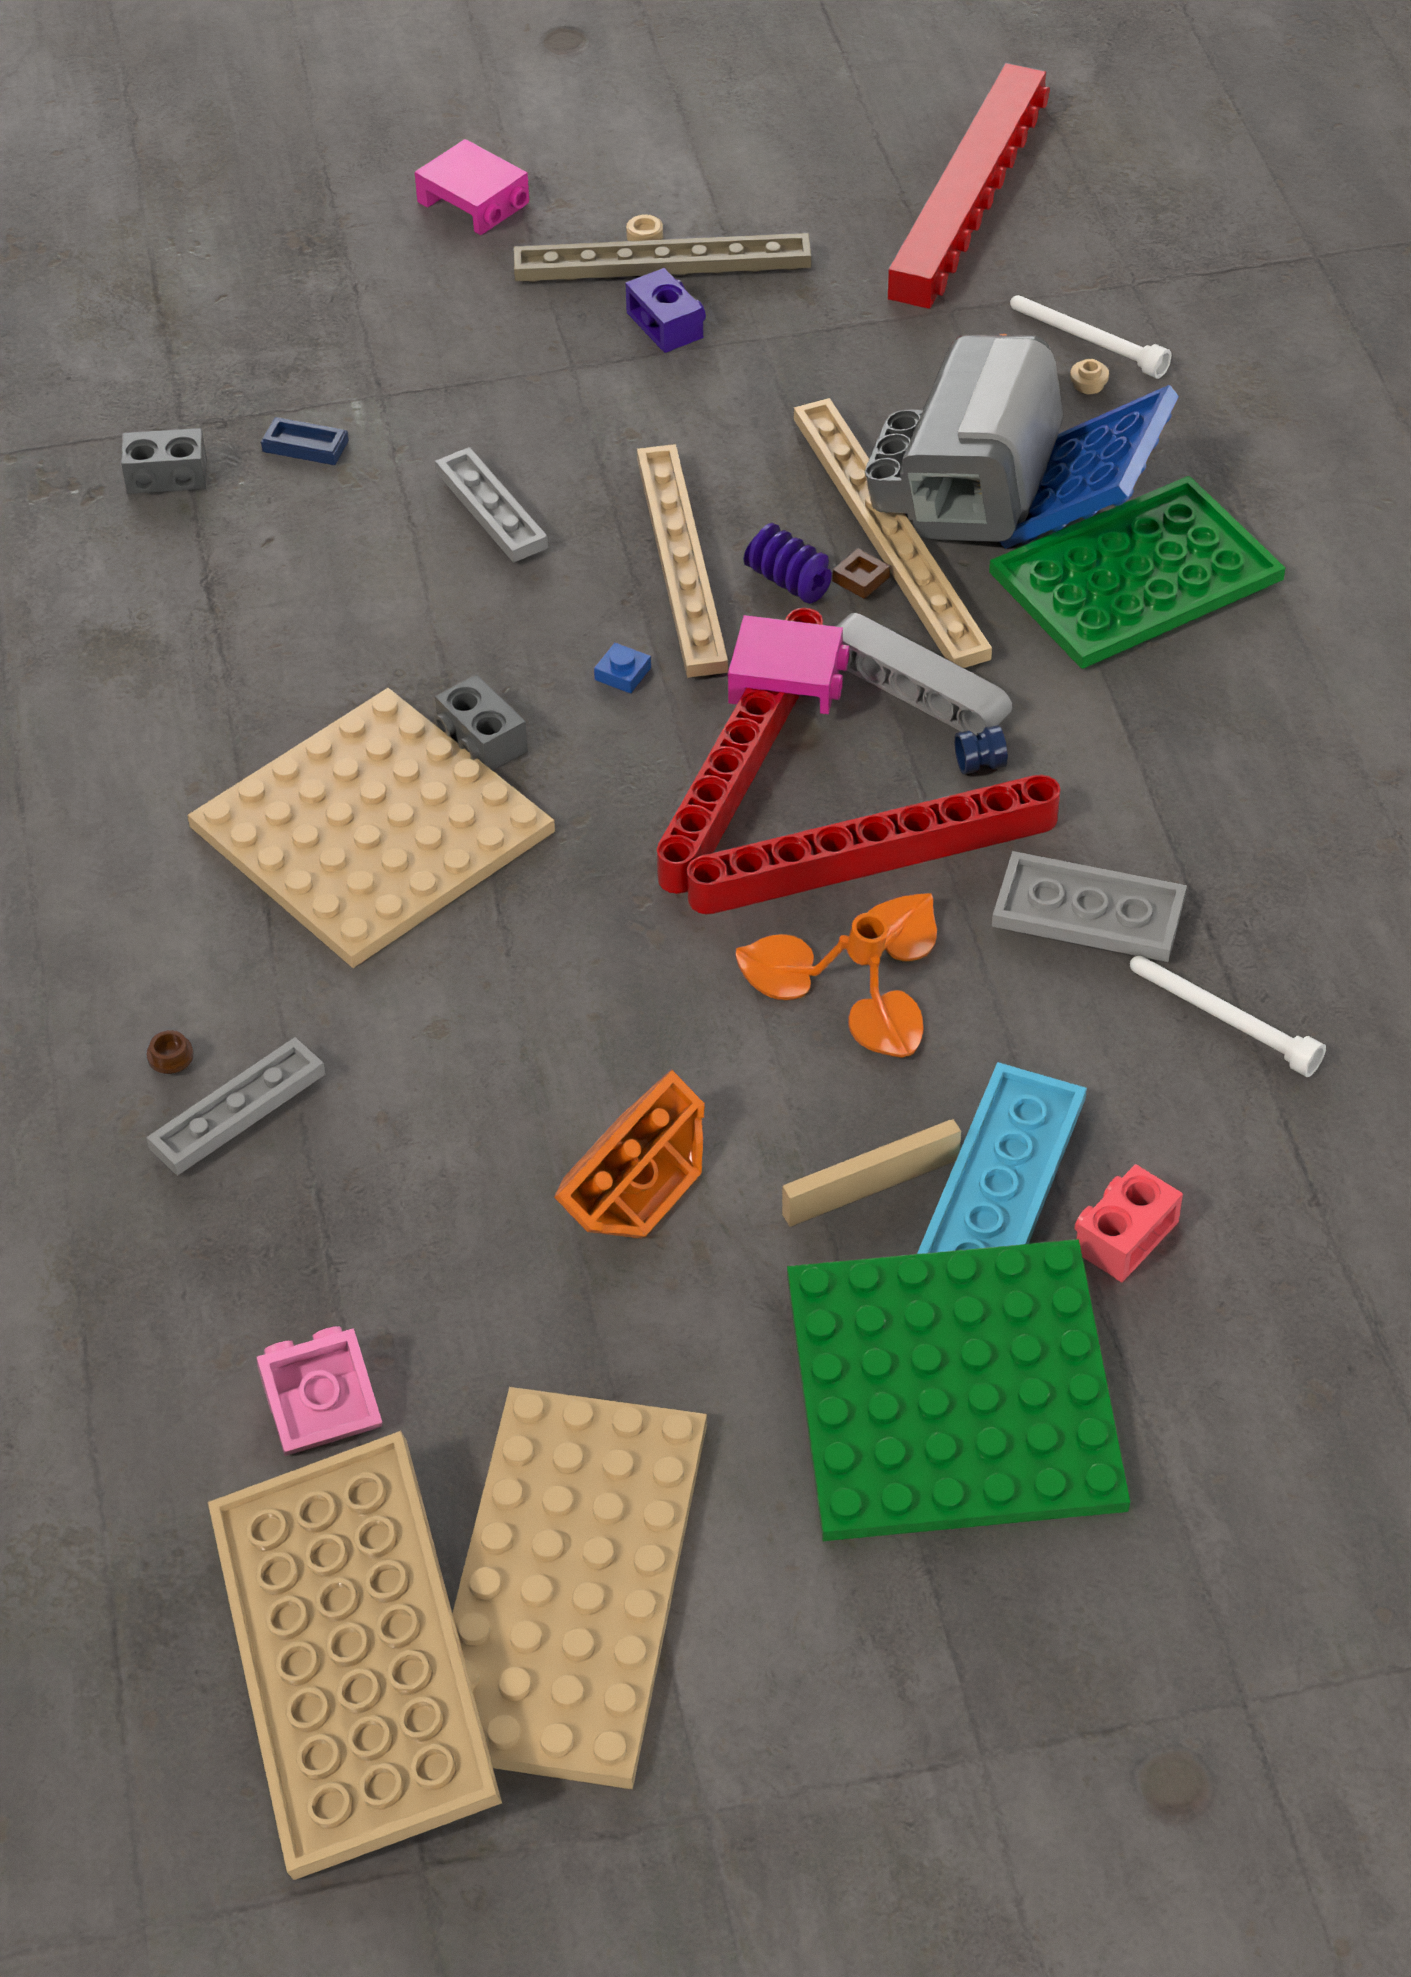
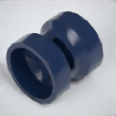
M999 725L985 727L977 735L971 731L955 734V754L962 774L978 772L981 765L988 766L991 769L1007 766V746L1003 731Z

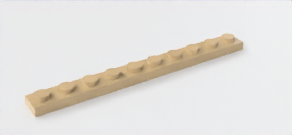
M828 398L794 407V421L882 560L890 565L891 574L945 659L962 668L990 661L992 657L991 645L905 513H886L873 509L865 476V468L869 458L831 399Z

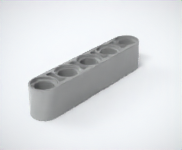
M851 613L836 626L843 627V645L850 646L847 671L961 732L971 731L977 735L985 727L999 725L1012 711V702L1006 692L1000 687L861 614Z

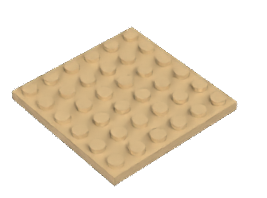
M389 688L383 690L187 815L189 826L352 968L364 962L555 832L553 818L480 760L470 759V752L465 748L461 750L455 740L450 736L448 737L445 732Z

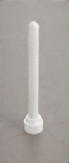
M1019 295L1014 296L1010 301L1012 309L1136 361L1138 367L1142 368L1143 373L1156 379L1161 378L1170 365L1171 351L1157 344L1152 346L1146 345L1143 348Z
M1135 956L1131 959L1130 968L1134 973L1285 1054L1284 1059L1290 1062V1068L1305 1077H1310L1321 1064L1326 1052L1325 1044L1310 1036L1304 1038L1296 1036L1292 1038L1143 956Z

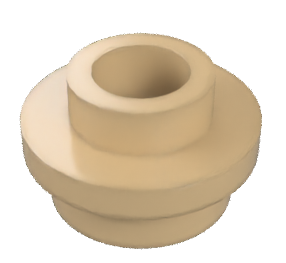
M1085 359L1072 366L1070 379L1077 391L1084 394H1095L1100 392L1108 382L1109 370L1103 363L1095 359Z

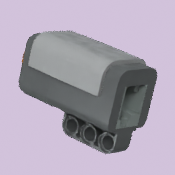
M1000 334L964 335L957 337L950 344L923 410H900L891 414L885 421L865 468V476L873 509L886 513H908V519L913 520V525L918 535L927 539L996 542L1009 539L1013 535L1017 524L1024 522L1028 517L1063 421L1056 361L1048 343L1040 337L1031 335Z

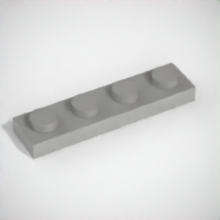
M470 447L435 461L436 473L513 563L548 549V536Z
M294 1037L147 1136L148 1147L178 1176L326 1075L324 1063Z

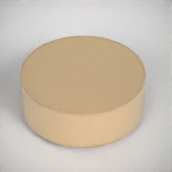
M652 215L633 217L626 225L627 240H662L663 224L661 220Z

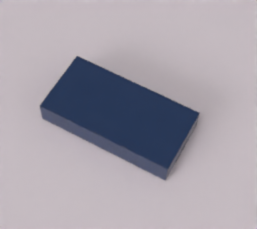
M275 417L261 440L262 452L336 465L349 441L348 430Z

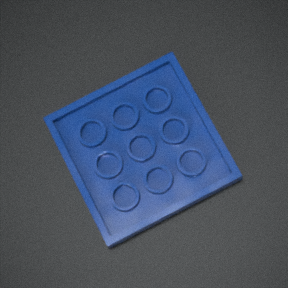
M1167 385L1059 433L1028 517L1024 522L1017 524L1013 535L1009 539L999 541L1003 547L1007 549L1019 543L1028 544L1038 535L1047 531H1059L1071 521L1081 517L1088 519L1102 508L1112 504L1119 506L1125 503L1133 495V487L1139 475L1146 469V461L1151 451L1159 443L1158 437L1164 425L1172 417L1171 411L1179 397L1173 388Z

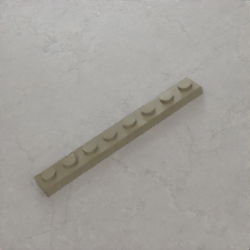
M809 233L514 246L515 281L537 282L540 280L641 277L665 268L670 274L676 275L811 268Z

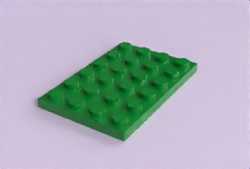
M1191 476L1181 478L991 559L989 564V573L1081 669L1284 580L1286 569Z

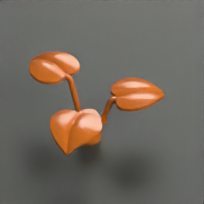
M931 893L898 897L873 907L867 913L858 915L853 920L849 936H840L838 944L815 966H813L814 954L809 945L800 938L783 934L767 936L750 945L736 948V960L744 977L758 991L774 999L794 1000L805 996L809 992L811 986L810 976L819 975L844 949H847L849 956L855 963L870 966V994L872 999L859 1000L852 1006L848 1018V1025L852 1036L860 1045L871 1051L900 1058L911 1056L918 1049L923 1035L921 1010L913 998L903 991L894 990L882 996L880 995L879 964L880 957L885 949L891 957L900 961L919 960L932 951L937 939L933 896Z

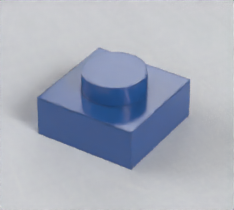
M614 643L594 667L595 680L631 694L651 669V656Z

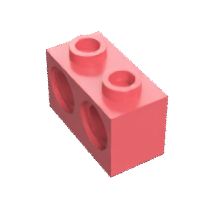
M1137 1164L1123 1177L1116 1176L1107 1186L1100 1202L1095 1207H1086L1075 1223L1074 1229L1077 1231V1239H1079L1082 1257L1123 1283L1177 1225L1183 1193Z

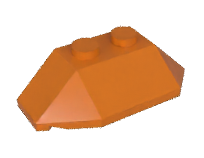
M673 1070L669 1071L621 1114L565 1175L554 1198L587 1232L639 1239L646 1237L702 1173V1118H704L705 1103Z

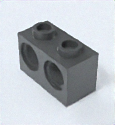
M202 428L123 433L121 465L127 494L206 489L207 456Z
M477 674L435 696L437 715L434 717L435 725L445 732L448 737L450 736L455 740L461 750L465 748L470 752V759L480 760L493 771L528 752L526 721Z

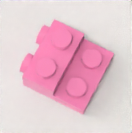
M340 1326L326 1328L313 1334L312 1341L295 1346L293 1341L275 1343L264 1349L265 1355L257 1357V1367L285 1456L382 1427V1419L354 1328L342 1331Z

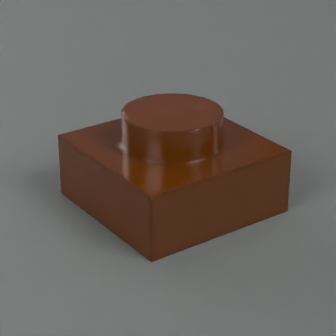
M857 548L833 569L832 582L865 599L890 578V565Z

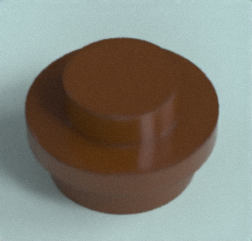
M166 1030L156 1034L147 1049V1059L150 1067L163 1074H173L184 1070L192 1062L194 1056L191 1042L183 1034L174 1030Z

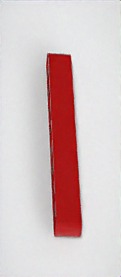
M811 608L795 609L785 619L787 621L823 625L822 615ZM753 688L745 689L658 843L657 874L659 885L663 890L675 894L688 891L687 867L689 863L697 857L713 853L800 694Z
M1033 775L703 855L693 859L687 867L688 903L692 910L705 915L715 914L1045 833L1052 830L1058 821L1060 785L1050 776Z

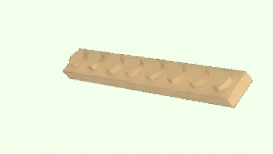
M676 444L637 449V461L687 678L728 673V658Z

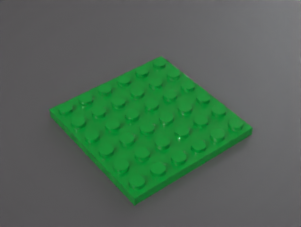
M1079 1239L787 1266L788 1289L822 1541L1129 1512L1130 1497Z

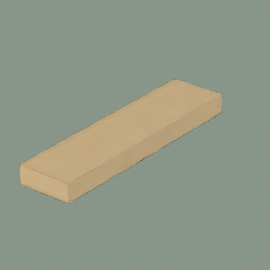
M954 1119L948 1120L782 1186V1215L789 1227L953 1163L957 1160L960 1152L961 1130Z

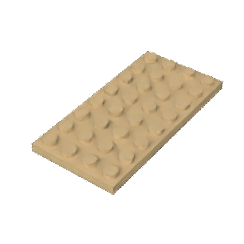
M509 1387L452 1613L493 1768L633 1789L707 1428V1414Z
M401 1431L208 1502L285 1866L293 1880L302 1878L502 1804L408 1443Z

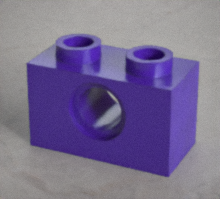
M665 268L625 283L627 314L664 353L703 338V321L706 319V314L702 303L697 299L695 300L685 290L682 282L678 279L676 280Z

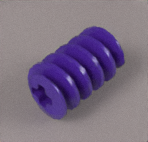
M775 523L765 525L751 540L744 553V565L751 567L753 571L759 574H763L766 579L775 582L777 586L787 589L790 594L800 597L805 603L816 602L829 589L832 572L828 569V555L822 552L817 553L815 547L811 545L805 546L802 539L793 538L792 534L786 530L781 531L779 525Z

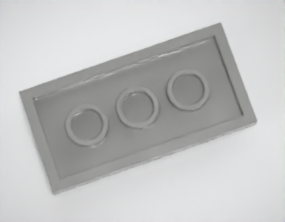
M1012 851L993 912L992 927L1169 962L1186 896L1187 885Z

